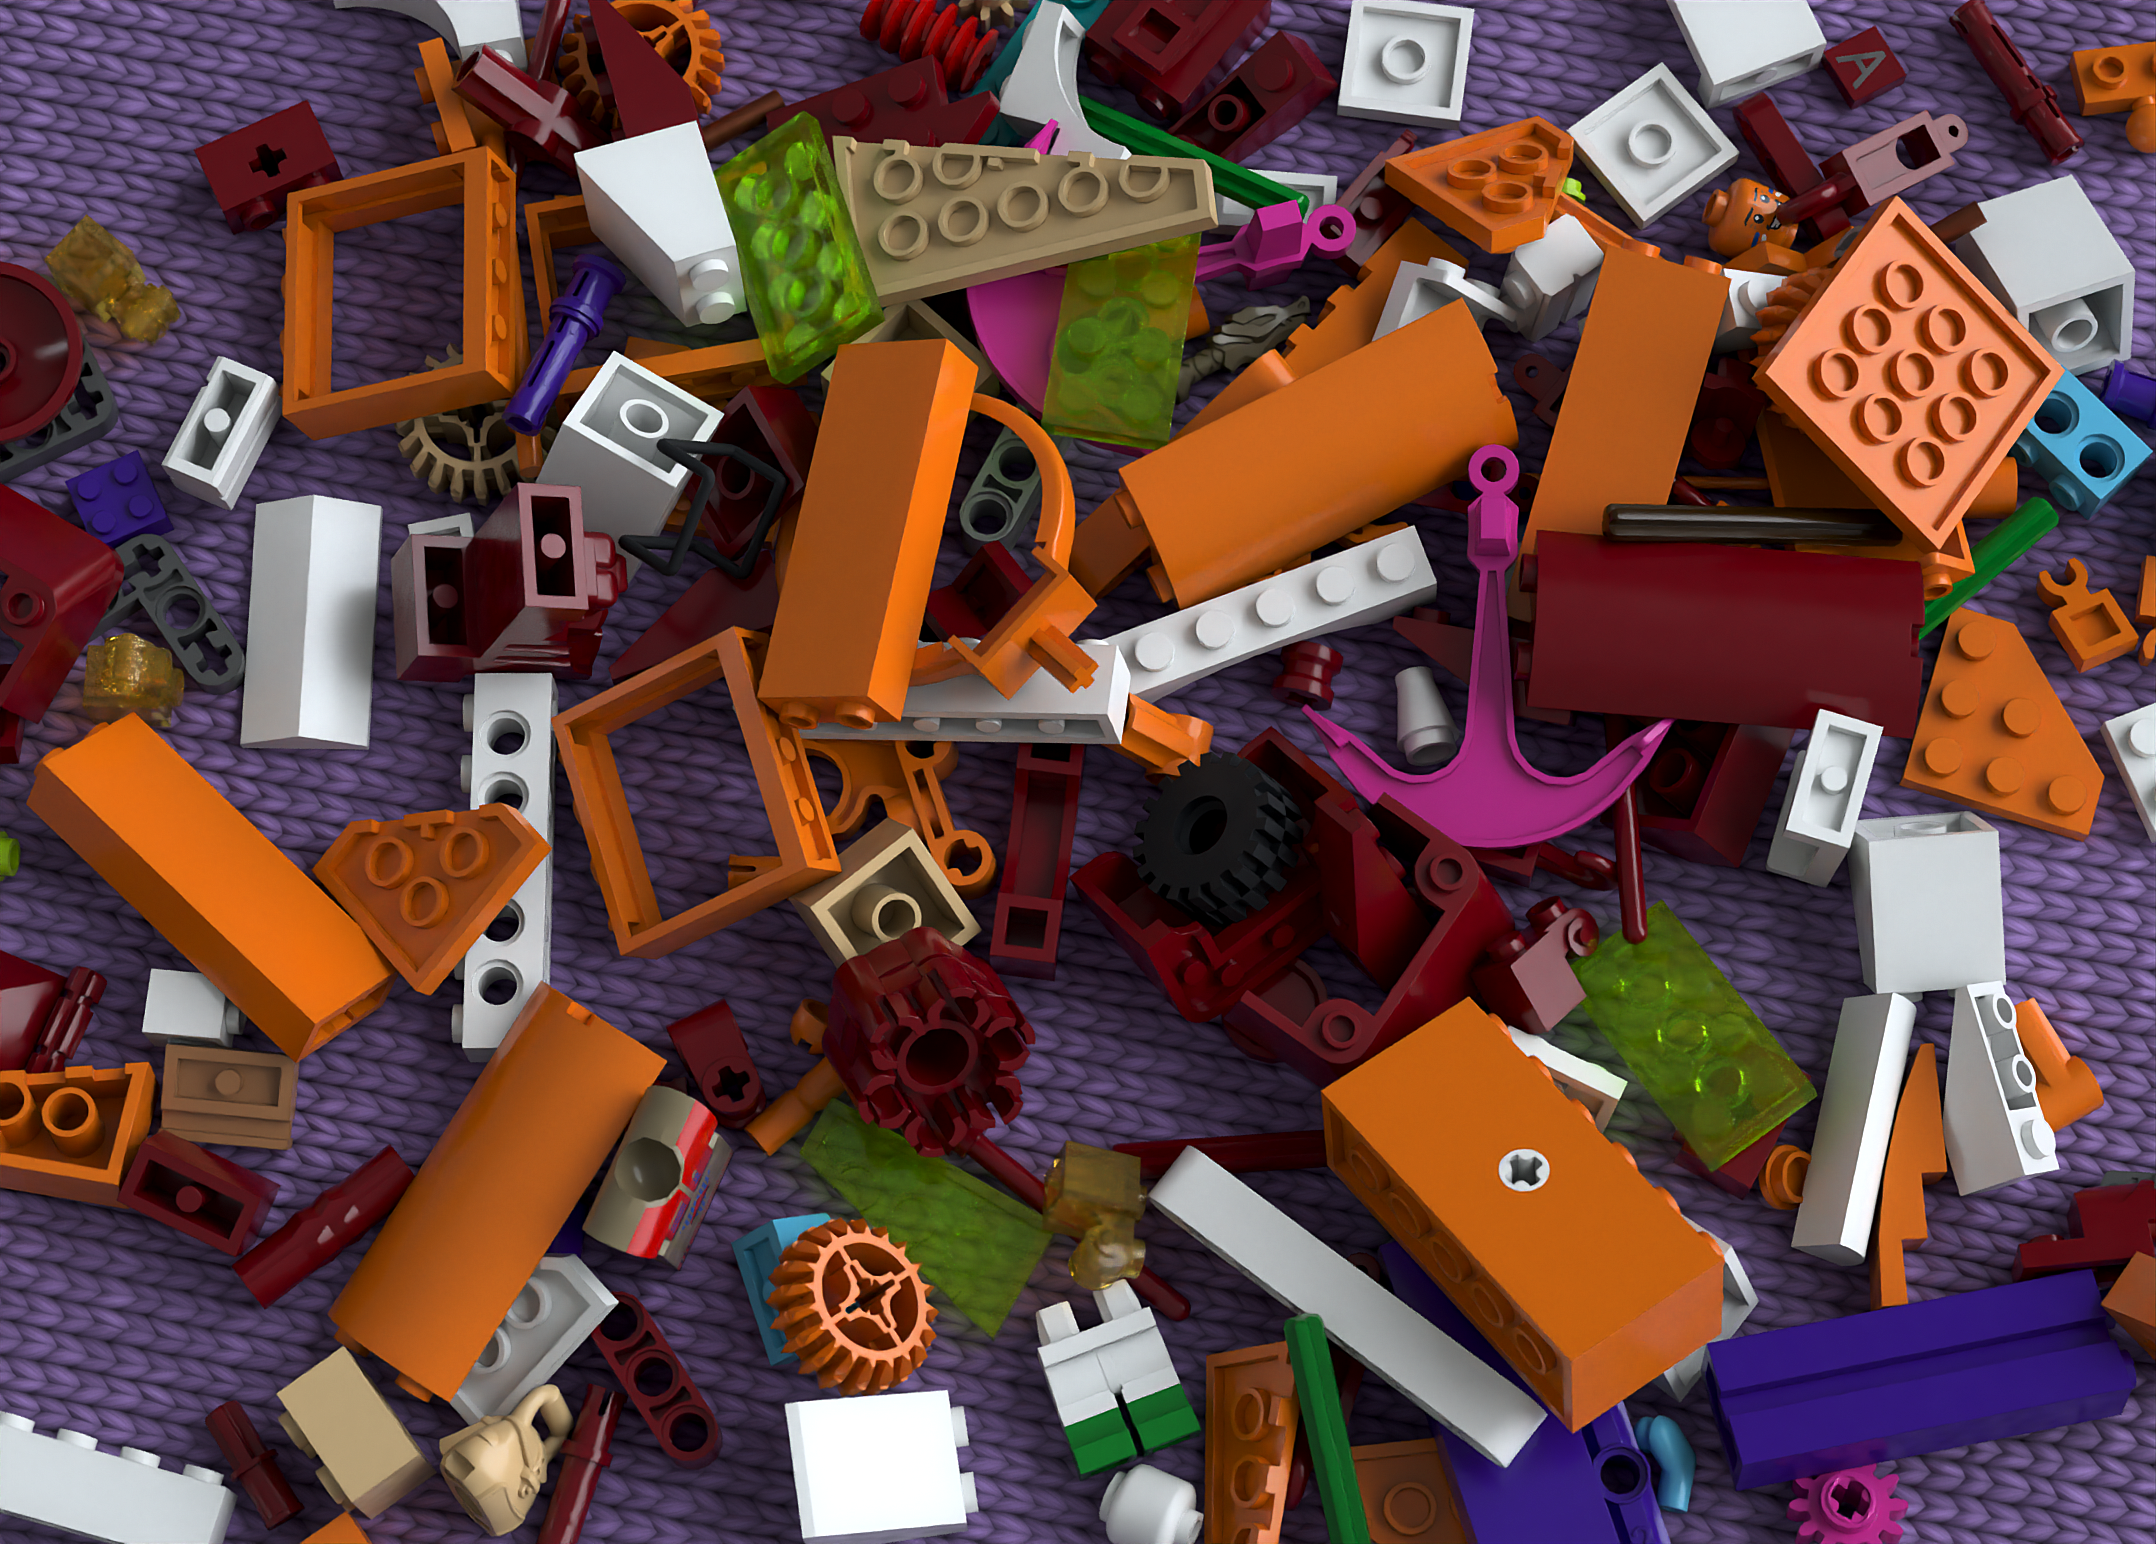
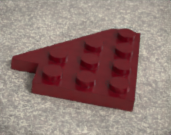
M933 54L766 113L798 327L807 336L863 318L867 314V312L857 314L848 304L832 136L853 137L856 142L883 144L884 139L906 140L910 146L941 147L944 143L977 145L1001 109L999 100L990 90L949 104L943 67Z

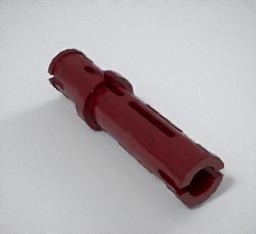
M1969 0L1954 12L1955 15L1950 16L1949 23L1955 28L1960 37L1963 38L1974 57L2005 97L2007 103L2012 108L2009 115L2015 124L2019 126L2024 125L2040 146L2050 165H2059L2079 151L2078 148L2083 147L2085 142L2073 126L2070 125L2056 104L2057 94L2049 85L2043 86L2038 77L2035 76L2006 32L1997 23L1984 0Z
M587 1384L585 1389L587 1392L571 1440L564 1439L560 1453L566 1456L535 1544H577L602 1468H610L614 1455L608 1453L628 1396L613 1390L609 1392L602 1416H599L598 1411L606 1388Z

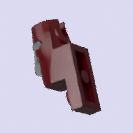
M2110 1170L2105 1173L2099 1187L2084 1188L2073 1193L2067 1213L2070 1239H2064V1237L2056 1234H2047L2032 1238L2027 1243L2018 1244L2011 1269L2013 1283L2092 1268L2098 1288L2112 1287L2137 1251L2155 1258L2156 1173Z

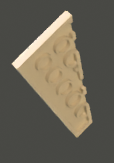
M832 136L848 304L857 314L1218 228L1212 171L1204 159L1131 155L1126 160L1095 158L1091 152L1069 151L1068 156L1040 154L1034 148L944 143L941 147L910 146L906 140L884 139L883 144L856 142L853 137Z

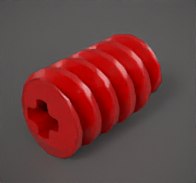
M870 0L860 22V35L868 41L879 39L881 49L889 54L899 52L900 60L905 64L933 54L942 64L947 91L953 92L960 89L962 94L967 93L988 67L998 41L999 32L992 28L980 40L977 39L975 34L979 19L973 15L958 27L955 25L959 7L953 2L940 14H937L935 9L938 0H920L919 2L917 0Z

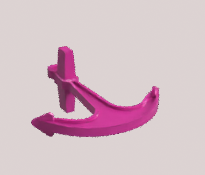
M1051 118L1046 126L1022 148H1034L1040 154H1047L1058 122ZM1297 200L1256 209L1250 224L1243 225L1233 240L1229 242L1071 269L1051 267L965 288L966 304L971 326L978 346L993 373L1016 401L1036 418L1053 429L1094 447L1141 458L1153 452V450L1142 443L1111 412L1070 386L1060 372L1056 355L1058 345L1066 333L1083 321L1234 271L1243 274L1248 292L1286 283L1293 269L1301 267L1309 251L1324 259H1337L1345 255L1352 246L1356 234V222L1349 211L1335 204L1323 205L1315 209L1309 216L1307 225L1303 223ZM1325 224L1335 225L1339 228L1341 236L1333 240L1327 239L1321 235L1319 228Z
M1492 444L1477 450L1471 457L1468 467L1470 484L1480 496L1467 507L1469 531L1467 559L1478 571L1480 578L1465 737L1457 756L1447 767L1432 774L1409 775L1393 769L1355 735L1317 714L1307 704L1300 709L1311 721L1334 764L1357 793L1371 806L1383 792H1386L1462 847L1481 850L1515 849L1537 845L1574 831L1601 815L1620 799L1647 767L1671 725L1677 720L1664 718L1625 739L1586 772L1568 778L1548 776L1532 768L1521 755L1515 738L1505 573L1518 560L1517 527L1519 507L1506 495L1512 492L1518 482L1519 464L1511 450L1505 446ZM1491 461L1499 462L1505 467L1506 474L1499 481H1488L1481 473L1483 466Z

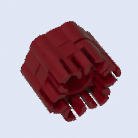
M922 926L910 929L898 939L881 944L865 955L854 956L840 965L832 981L833 995L828 1009L827 1028L822 1037V1049L866 1124L869 1125L874 1120L878 1128L895 1129L899 1127L911 1148L914 1147L918 1155L935 1158L945 1155V1152L933 1132L934 1129L939 1127L946 1141L953 1147L966 1136L967 1126L959 1113L964 1111L971 1124L977 1129L995 1128L996 1120L986 1105L990 1102L1005 1125L1017 1117L1023 1106L1019 1095L1023 1093L1021 1084L1013 1071L1020 1069L1025 1064L1031 1054L1025 1044H1035L1036 1037L1033 1028L993 967L986 960L973 957L962 946L947 940L937 929Z

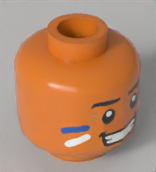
M1745 177L1734 181L1725 192L1716 189L1710 196L1702 215V223L1710 226L1708 231L1710 247L1716 253L1730 259L1736 258L1762 241L1790 249L1799 223L1786 227L1781 225L1775 216L1777 206L1790 200V198L1782 192Z

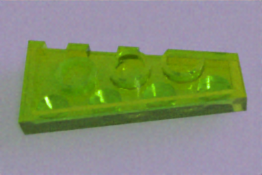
M832 1097L799 1152L800 1158L873 1228L886 1226L890 1244L907 1241L904 1255L909 1262H923L919 1272L994 1342L1058 1232L1059 1225L940 1157L927 1158L918 1155L914 1147L911 1148L906 1138L890 1129L878 1128L874 1120L869 1125L866 1124L858 1111Z

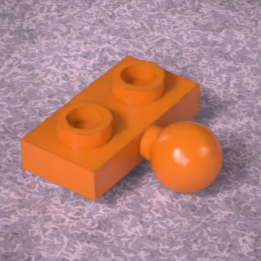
M2156 41L2073 51L2069 61V68L2081 116L2133 110L2125 127L2129 143L2140 152L2156 153Z

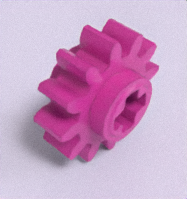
M1876 1463L1862 1466L1861 1468L1856 1467L1811 1476L1812 1478L1806 1477L1794 1480L1791 1490L1799 1499L1789 1502L1786 1518L1796 1522L1804 1521L1798 1530L1794 1542L1796 1544H1809L1815 1540L1819 1544H1883L1882 1542L1885 1544H1898L1903 1534V1529L1894 1521L1904 1518L1908 1509L1907 1501L1899 1498H1889L1897 1486L1898 1475L1890 1474L1882 1479H1878L1874 1476L1877 1467ZM1842 1502L1850 1503L1856 1507L1852 1519H1848L1837 1512Z

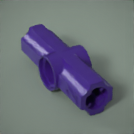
M1622 1400L1582 1427L1583 1438L1620 1544H1671L1650 1483V1464L1639 1450ZM1608 1462H1619L1627 1466L1634 1476L1633 1491L1627 1494H1616L1609 1491L1601 1481L1600 1472L1602 1465Z

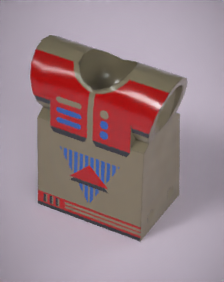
M657 1085L647 1087L582 1229L588 1235L610 1247L638 1257L656 1260L680 1271L734 1154V1151L718 1133L714 1132L718 1124L715 1115L696 1099L680 1091Z

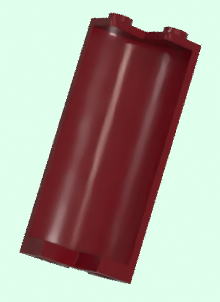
M1547 530L1536 531L1533 554H1522L1519 570V592L1529 593L1532 618L1528 642H1517L1513 676L1514 680L1524 681L1527 707L1812 730L1819 709L1881 726L1883 727L1881 736L1913 739L1923 670V658L1918 657V637L1920 628H1923L1925 625L1924 585L1920 562L1690 542H1613L1604 535Z

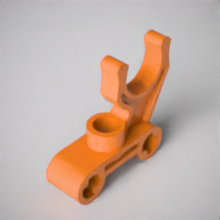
M801 738L806 756L827 759L837 766L842 773L843 791L840 801L831 814L826 816L833 842L849 840L865 822L870 806L875 802H883L888 818L913 828L922 843L928 844L931 856L960 898L966 900L979 899L988 894L996 885L999 875L998 863L985 838L977 832L966 829L956 831L940 781L949 777L957 767L959 751L956 741H937L933 744L934 755L928 758H917L913 755L921 751L920 741ZM965 854H970L975 862H981L976 872L969 876H963L958 868H952L955 861Z

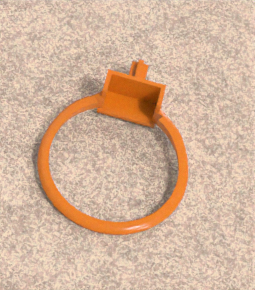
M973 392L969 410L987 415L1014 431L1027 445L1037 462L1042 482V507L1034 541L1038 545L1030 553L1043 566L1046 572L973 650L954 634L947 641L952 646L948 650L942 641L916 649L908 687L929 685L958 676L975 674L983 677L1009 701L1041 666L1068 691L1074 694L1080 686L1087 689L1094 682L1095 679L1091 675L1099 666L1095 660L1068 637L1098 605L1068 572L1076 515L1073 487L1066 464L1054 442L1031 417L1003 400ZM804 494L783 514L777 535L775 576L779 598Z

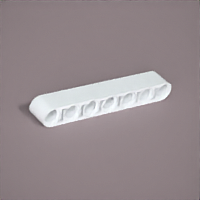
M1187 1145L1147 1195L1148 1200L1165 1216L1296 1315L1305 1313L1319 1314L1323 1319L1326 1337L1499 1467L1507 1468L1546 1418L1547 1413L1522 1390L1196 1148Z

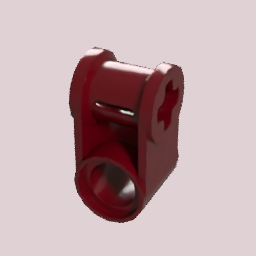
M724 998L665 1026L690 1079L694 1078L708 1109L715 1115L719 1125L729 1130H744V1127L766 1109L767 1098L758 1071L748 1053L749 1048ZM737 1085L744 1098L733 1103L726 1094L725 1089L729 1086Z

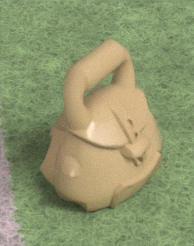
M546 1384L534 1388L517 1405L511 1415L493 1417L486 1415L480 1418L479 1422L439 1440V1449L442 1456L439 1467L447 1485L466 1513L492 1537L508 1534L523 1523L539 1492L540 1484H544L547 1480V1465L559 1452L564 1439L568 1438L574 1426V1418L557 1386ZM538 1409L550 1430L549 1435L543 1442L537 1430L531 1425Z

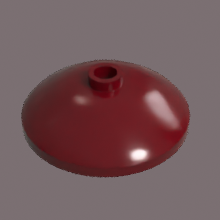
M0 261V357L6 359L5 367L0 371V445L36 433L48 425L63 410L72 397L81 375L83 340L75 314L66 299L53 284L32 270Z

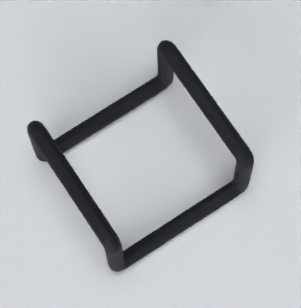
M660 439L656 445L657 449L702 477L701 483L679 538L622 535L618 540L619 546L668 577L678 573L686 552L692 551L739 580L747 579L754 569L786 490L787 482L785 476L755 456L732 444ZM687 453L731 457L774 483L741 566L701 541L692 539L713 488L715 474L710 467ZM648 549L673 550V553L668 563Z

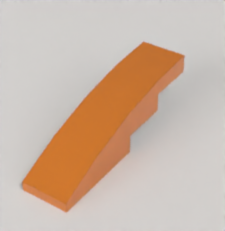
M1934 1043L1920 1044L1909 1059L1901 1083L1869 1237L1871 1311L1908 1304L1903 1251L1917 1250L1928 1239L1923 1185L1937 1184L1947 1173Z

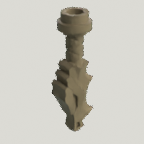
M1303 295L1284 307H1280L1279 304L1261 307L1246 306L1235 314L1225 316L1224 324L1227 325L1215 326L1214 335L1216 336L1207 337L1206 345L1208 347L1195 354V357H1190L1179 364L1165 359L1155 365V371L1147 375V380L1153 394L1164 407H1168L1173 403L1180 405L1189 400L1191 385L1202 380L1204 376H1208L1219 369L1234 373L1241 364L1246 362L1253 363L1280 342L1287 340L1302 323L1308 325L1307 316H1312L1308 297Z

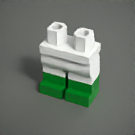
M1126 1279L1116 1281L1093 1291L1092 1295L1103 1324L1088 1330L1079 1331L1068 1301L1036 1312L1038 1336L1042 1346L1038 1348L1037 1357L1045 1375L1080 1481L1136 1460L1137 1451L1115 1399L1118 1395L1122 1399L1143 1457L1198 1437L1201 1432V1427L1191 1404L1189 1405L1167 1348L1156 1326L1150 1306L1141 1308L1138 1298Z

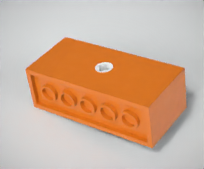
M1470 997L1465 998L1321 1090L1327 1166L1572 1434L1722 1333V1302L1724 1301L1723 1266L1725 1258L1717 1242L1705 1231L1697 1233L1681 1216L1680 1209L1671 1194L1661 1186L1654 1188L1639 1173L1630 1152L1619 1142L1615 1141L1611 1144L1596 1128L1595 1122L1585 1105L1576 1098L1569 1100L1554 1085L1552 1076L1544 1063L1534 1055L1527 1057L1513 1042L1504 1022L1494 1013L1487 1015Z

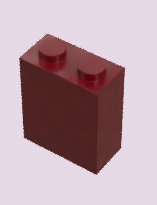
M1113 0L1085 33V60L1091 72L1102 82L1110 86H1115L1118 83L1132 93L1138 105L1148 115L1159 121H1163L1166 118L1175 124L1221 82L1270 23L1272 0H1236L1209 32L1161 77L1111 42V36L1141 1Z

